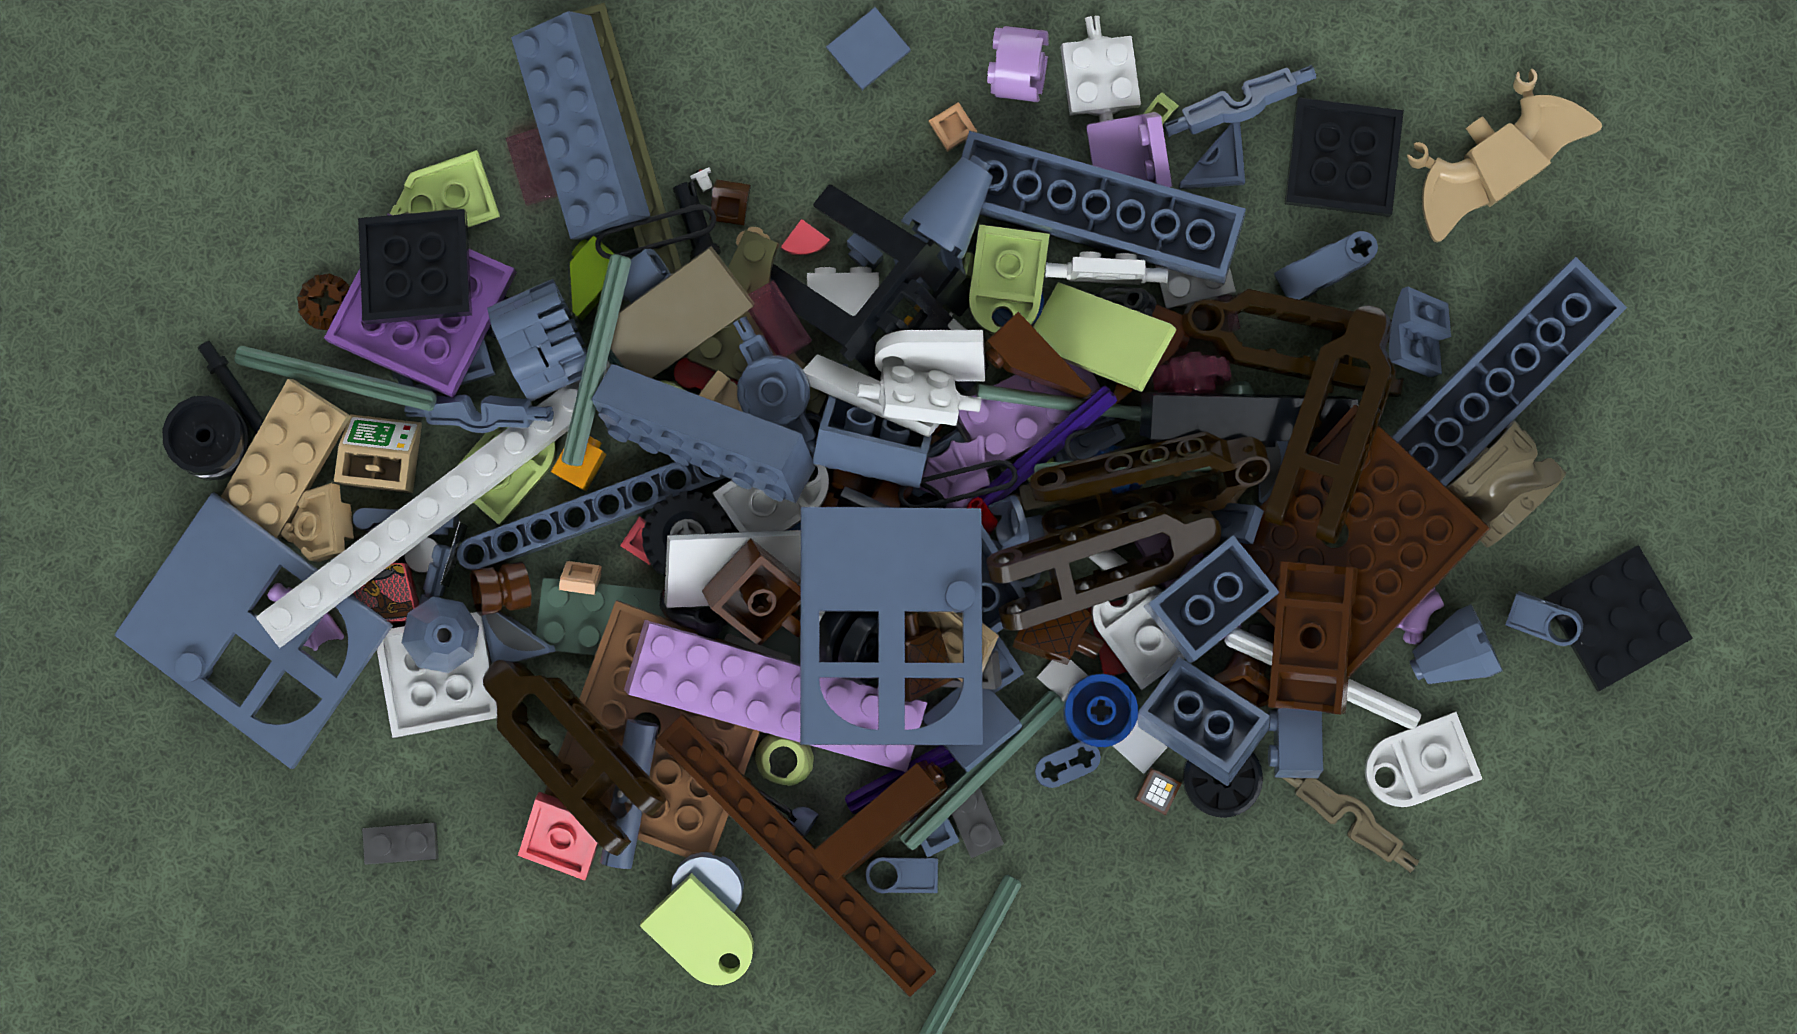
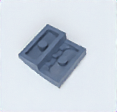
M1402 288L1391 323L1389 358L1392 363L1427 377L1442 374L1439 340L1451 337L1449 305L1413 288Z

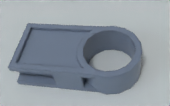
M1518 591L1505 624L1559 646L1571 645L1577 641L1583 631L1582 618L1576 611ZM1564 614L1574 619L1577 624L1575 636L1570 639H1560L1554 635L1551 630V620L1556 615Z
M878 857L868 865L866 881L871 889L879 893H938V858ZM880 861L891 863L898 874L895 883L885 889L876 887L869 875L872 867Z

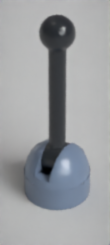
M758 789L779 811L788 816V820L804 837L807 836L819 816L818 813L804 806L791 810Z

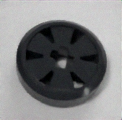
M1252 752L1226 788L1222 784H1215L1213 776L1189 760L1185 762L1182 779L1185 793L1196 808L1214 817L1227 818L1245 812L1256 802L1262 789L1263 772L1257 756Z

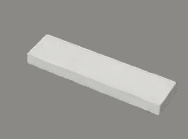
M817 354L803 369L810 387L921 435L930 437L940 425L939 423L884 417L883 406L879 403L878 399L856 397L858 382L879 385L881 381Z
M1052 660L1036 678L1047 688L1058 694L1064 702L1070 688L1077 681L1088 675L1072 660L1069 661L1068 665ZM1098 700L1097 706L1091 707V714L1097 715V721H1102L1103 715L1110 712L1109 707L1103 706V700ZM1138 720L1130 734L1121 742L1113 745L1118 752L1143 774L1168 748L1165 744L1138 727Z

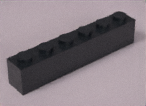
M1142 392L1140 435L1151 439V444L1201 432H1209L1226 441L1243 437H1255L1265 447H1275L1276 441H1288L1289 443L1305 395ZM1327 396L1319 419L1322 421L1320 428H1316L1312 442H1320L1354 405L1358 406L1359 400L1347 396Z

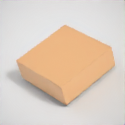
M959 102L929 120L930 126L947 152L966 141L969 131L977 133L976 128Z
M566 561L560 577L559 590L595 595L601 578L602 566Z

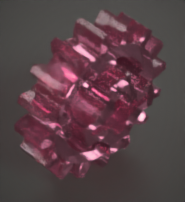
M1191 352L1181 357L1170 358L1168 365H1160L1159 369H1155L1152 374L1155 391L1176 393H1212L1216 390L1215 386L1224 385V382L1230 381V377H1232L1229 360H1226L1225 357L1216 358V356L1201 355V352Z

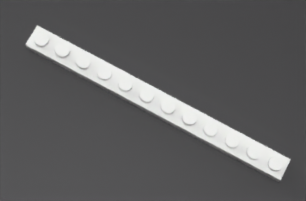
M607 361V365H606V369H605L604 376L606 375L608 369H609L610 366H611V364H610L608 361ZM580 380L559 389L538 405L540 407L551 406L553 408L554 416L551 422L534 421L528 428L508 427L256 616L257 620L279 648L569 430Z

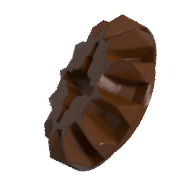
M330 273L314 275L312 279L302 284L300 294L297 296L298 312L310 326L319 330H328L350 286L342 278ZM328 291L329 297L340 303L327 305L326 311L323 313L321 305L311 300L322 298L324 292Z

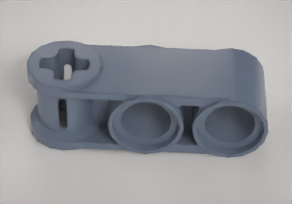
M1365 231L1355 232L1336 243H1331L1318 249L1303 260L1300 259L1275 272L1274 275L1286 297L1298 300L1305 296L1308 298L1318 292L1319 289H1325L1341 281L1354 271L1370 263L1377 253L1378 244L1372 234ZM1356 243L1358 246L1365 245L1367 247L1366 252L1363 254L1364 257L1361 253L1354 254L1352 252Z

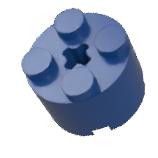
M1096 674L1082 678L1070 688L1064 700L1063 716L1068 730L1076 739L1090 746L1109 747L1124 740L1133 730L1138 718V704L1135 695L1122 680L1112 675ZM1098 700H1103V706L1109 707L1110 710L1109 714L1103 715L1102 721H1097V715L1091 714V707L1097 706Z

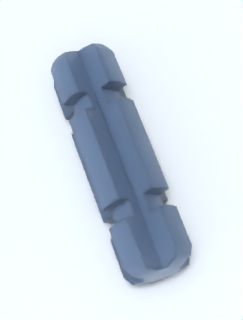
M441 544L434 546L431 556L433 562L429 563L423 586L425 594H421L419 605L433 596H443L445 586L440 585L451 547Z

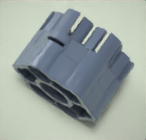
M554 279L487 307L492 329L510 370L527 399L534 401L581 380L588 350L586 347H582L584 341L580 333L574 332L578 328L574 319H569L572 314Z

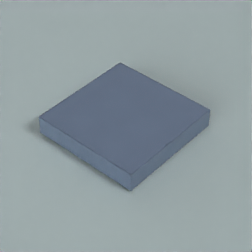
M958 687L923 716V723L928 726L944 717L958 700L961 688ZM982 689L983 745H943L966 772H969L1022 728L1021 722L991 689Z

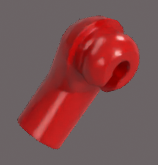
M982 498L972 499L968 503L967 508H981V524L988 535L992 534L998 520Z

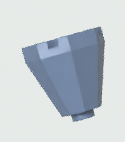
M433 596L407 613L401 643L417 667L449 673L474 656L479 625L463 602ZM446 628L449 631L448 640L441 642L437 638V633L440 629Z
M1471 604L1457 610L1412 651L1415 659L1409 662L1418 680L1425 678L1427 684L1486 678L1503 672L1497 655Z

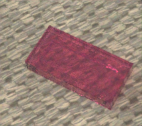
M538 128L507 137V145L526 206L558 197Z
M774 280L748 294L755 303L748 312L776 355L787 357L810 344L812 339Z

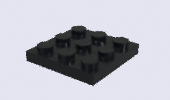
M1298 98L1295 107L1285 205L1390 217L1393 212L1404 110Z
M465 209L358 218L362 321L365 325L472 315L468 221Z
M1639 545L1632 547L1543 597L1548 602L1576 611L1582 618L1583 631L1577 641L1571 644V647L1597 691L1605 689L1693 639ZM1564 614L1554 617L1567 639L1576 635L1577 624L1572 617Z

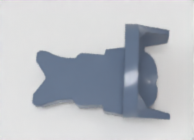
M1007 496L1003 500L988 505L993 515H1002V519L996 527V536L1001 550L1045 536L1041 524L1043 516L1037 515L1026 518L1017 496ZM1066 525L1058 526L1055 529L1064 528Z

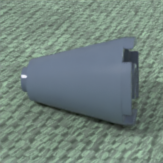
M974 155L971 156L970 160L962 157L904 215L901 222L909 225L913 221L915 223L912 228L913 231L928 241L930 239L935 241L944 251L948 249L952 252L954 248L957 249L954 256L962 260L968 249L993 178L988 173L991 166Z

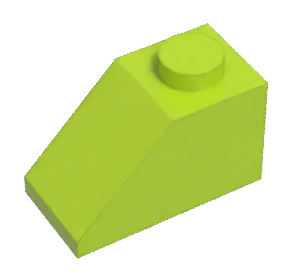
M594 235L589 241L586 239L582 240L571 253L574 257L570 261L572 312L581 321L600 301L609 259L602 257L597 252L595 246L597 238ZM601 242V248L604 252L614 254Z

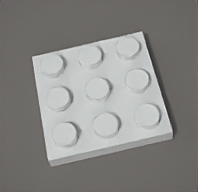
M477 612L470 613L479 625L474 656L449 673L417 667L401 643L405 626L391 628L377 649L392 738L497 718V703L483 686V677L491 666L482 616H479ZM446 628L440 629L437 633L438 640L446 642L449 631Z

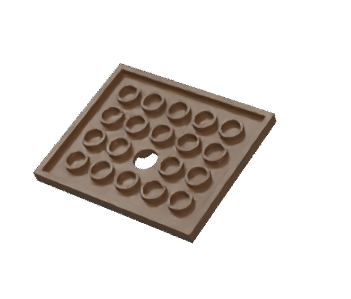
M616 600L579 699L621 746L623 744L627 719H635L637 715L644 712L652 713L660 721V735L683 713L744 775L760 731L632 696L624 690L644 620L697 635L698 633L693 629L678 626L667 618ZM718 637L715 638V640L722 641V642H725V643H729V644H732V645H736V644H734V643L728 642V641L723 640V639H720V638H718ZM567 731L558 758L563 764L571 766L573 769L571 773L579 781L595 761ZM656 741L649 777L665 794L666 802L655 815H648L642 812L638 840L686 858L700 852H712V855H714L729 814ZM615 783L600 798L609 810L616 786ZM547 786L544 794L557 798ZM625 802L627 813L630 810L632 803Z

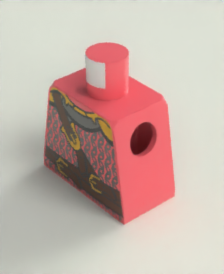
M392 563L352 593L353 596L390 623L406 622L407 613L419 606L411 568L406 563Z

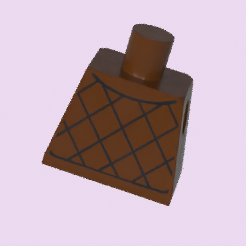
M1046 581L1043 587L1051 585L1052 583ZM1086 609L1019 630L1012 647L1068 665L1075 650L1095 660L1104 641L1086 632L1093 615Z
M905 612V663H950L941 630L937 627L920 626L917 612ZM905 678V701L912 702L954 680V678Z

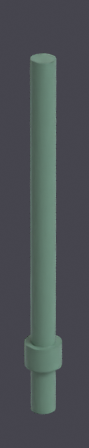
M978 384L976 397L986 400L1071 412L1087 400ZM1115 403L1101 416L1140 421L1141 407Z

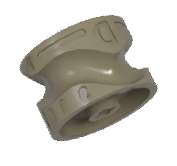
M1515 420L1494 438L1446 486L1491 528L1480 540L1486 548L1502 539L1534 511L1559 485L1567 473L1552 458L1534 461L1538 455L1536 444L1533 438L1524 429L1522 430Z

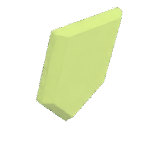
M477 150L411 172L396 205L393 206L390 212L391 215L465 209L467 212L468 228L500 217Z

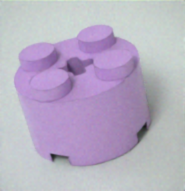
M1009 26L995 28L993 49H997L996 62L989 63L987 82L991 83V94H995L998 98L1032 102L1040 101L1038 94L1043 92L1048 60L1045 52L1041 51L1042 45L1048 46L1049 44L1048 31Z

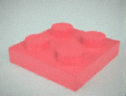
M539 792L532 807L518 856L585 881L589 874L598 843L558 798Z

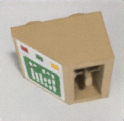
M350 414L352 417L345 427L338 446L334 482L344 486L413 493L422 423Z

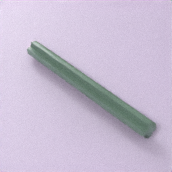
M612 254L608 263L562 455V462L571 466H581L583 464L596 410L591 399L604 377L631 265V259L622 255Z
M239 346L234 357L235 363L241 366L426 411H432L437 400V395L432 391L246 346Z
M1052 690L1045 693L1019 719L1022 724L1021 729L969 772L965 771L948 789L900 833L899 837L909 849L915 850L1063 707L1064 703L1061 697Z
M1010 875L1003 877L919 1034H942L1021 887V882Z

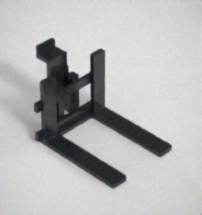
M828 185L814 202L813 206L819 212L896 259L898 263L855 316L850 315L775 264H773L771 271L770 297L843 346L840 353L851 362L855 358L869 372V377L881 381L882 372L875 365V347L877 343L871 338L878 328L886 335L902 330H951L948 324L953 318L942 306L946 304L959 317L969 307L970 292L961 284L966 275L957 267H954L951 272L937 257L941 248L935 241L930 239L925 243L833 185ZM919 277L932 289L933 295L916 281ZM903 297L918 312L908 326L903 320L891 313ZM985 360V371H986V370L988 369V367H989V364H988V363L986 362V360ZM977 381L955 382L965 391H970Z

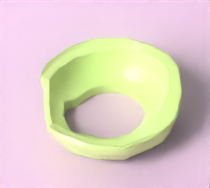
M768 734L756 748L755 761L763 778L777 784L791 786L805 780L813 769L814 755L810 745H800V742ZM781 746L789 747L797 756V766L786 778L777 777L770 772V754L774 749Z

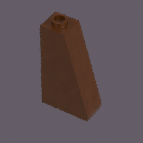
M926 760L916 763L813 851V854L835 880L855 871L949 788L943 781L946 779L945 774L933 762L929 764Z

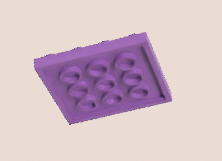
M469 249L471 316L365 325L362 321L359 269L324 339L335 346L454 398L491 325L487 307L503 301L517 272L510 266Z

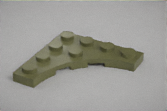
M745 229L728 269L755 304L751 309L692 349L688 355V361L714 372L719 370L728 378L739 382L748 363L739 348V345L744 342L733 323L747 316L755 334L764 336L775 356L781 355L791 359L802 369L807 366L789 348L778 329L772 312L770 280L774 258L779 248L777 242ZM810 387V399L805 411L820 416L829 394Z

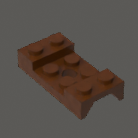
M1280 562L1279 593L1277 597L1268 707L1321 711L1339 715L1346 714L1349 677H1347L1352 607L1355 604L1358 568ZM1309 627H1315L1321 633V643L1316 648H1309L1303 643V632Z

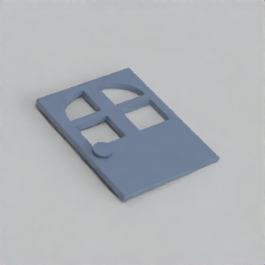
M213 492L123 621L115 636L287 767L295 769L393 625L352 594L335 607L339 610L345 621L348 633L347 655L338 676L301 649L323 616L279 648L257 620V615L251 611L282 566L301 581L306 580L318 569ZM235 634L272 661L242 705H239L207 680L213 672V666ZM285 671L322 698L312 711L291 723L271 724L255 717Z
M801 507L800 745H983L981 508ZM819 611L878 612V663L819 662ZM905 612H962L963 663H905ZM819 678H878V730L853 725L838 716L827 704L821 691ZM905 678H963L959 698L944 717L931 725L905 730Z

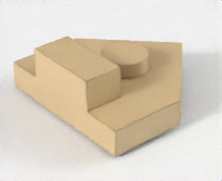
M330 483L304 491L297 503L299 506L298 511L291 523L287 522L280 533L288 542H292L309 561L321 562L342 553L345 550V541L354 539L351 504L341 502L340 485Z

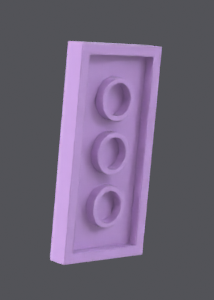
M1067 363L1092 390L1088 396L1082 399H1088L1100 389L1092 372ZM1014 375L994 385L997 387L1074 397L1018 375ZM981 399L979 413L959 410L957 420L969 442L979 435L984 436L985 462L993 460L1006 461L1030 449L1072 412ZM994 466L986 467L985 469L988 470Z

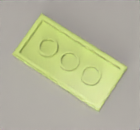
M1059 282L1033 326L1066 363L1140 392L1144 390L1177 330L1170 323Z

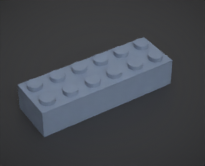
M568 11L511 37L570 239L590 240L593 235L597 238L606 229L651 217L592 17Z
M611 364L591 399L599 412L598 416L604 421L608 429V434L620 442L633 441L652 454H657L658 451L662 452L681 465L687 466L691 463L699 466L710 476L720 477L722 475L728 477L742 488H757L776 501L786 499L796 503L815 469L812 457L801 433Z

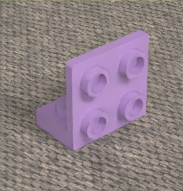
M1151 112L1092 123L1086 126L1093 166L1172 187L1161 115Z

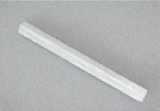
M1238 627L1226 635L1225 643L1227 646L1272 666L1273 643ZM1348 680L1347 701L1406 728L1414 729L1421 718V714L1417 709L1356 681Z

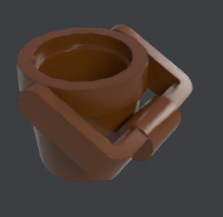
M1234 651L1223 671L1216 674L1213 679L1257 708L1268 705L1270 679L1264 676L1267 668L1266 663L1240 651Z

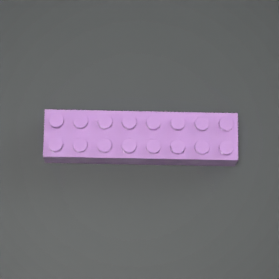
M644 620L624 688L629 695L800 742V664ZM819 678L822 694L827 704L838 716L853 725L878 730V686L868 683L858 685L848 678ZM920 698L912 702L905 701V730L920 728L927 702ZM915 745L811 746L907 772Z

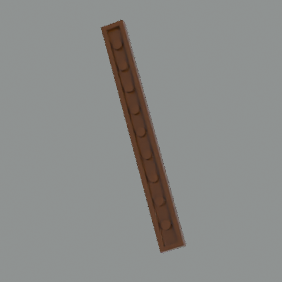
M683 713L656 738V741L909 997L936 973V969L844 876L837 880L833 878L813 854L816 848Z

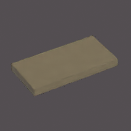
M710 246L619 311L610 349L625 369L653 378L751 309L755 303L713 247Z

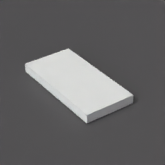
M801 530L667 536L664 600L666 607L709 606L702 590L750 538L801 579Z

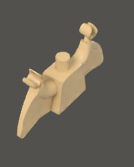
M1530 69L1529 83H1525L1520 79L1518 71L1513 88L1518 94L1523 95V99L1520 100L1521 116L1514 125L1508 123L1497 132H1494L1482 116L1466 128L1477 146L1464 156V160L1456 163L1446 162L1439 157L1434 160L1429 157L1427 146L1420 142L1414 143V148L1424 154L1422 158L1415 159L1407 154L1408 162L1413 168L1427 167L1430 169L1426 175L1422 190V210L1432 240L1436 243L1441 242L1467 213L1486 205L1491 207L1551 164L1550 160L1562 147L1600 131L1602 123L1589 111L1567 99L1552 95L1534 96L1533 89L1537 81L1536 71Z

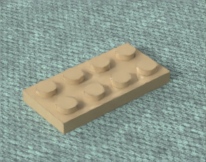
M287 379L221 497L271 535L281 538L280 533L287 522L291 523L299 509L297 503L304 491L310 490L352 416L296 380Z

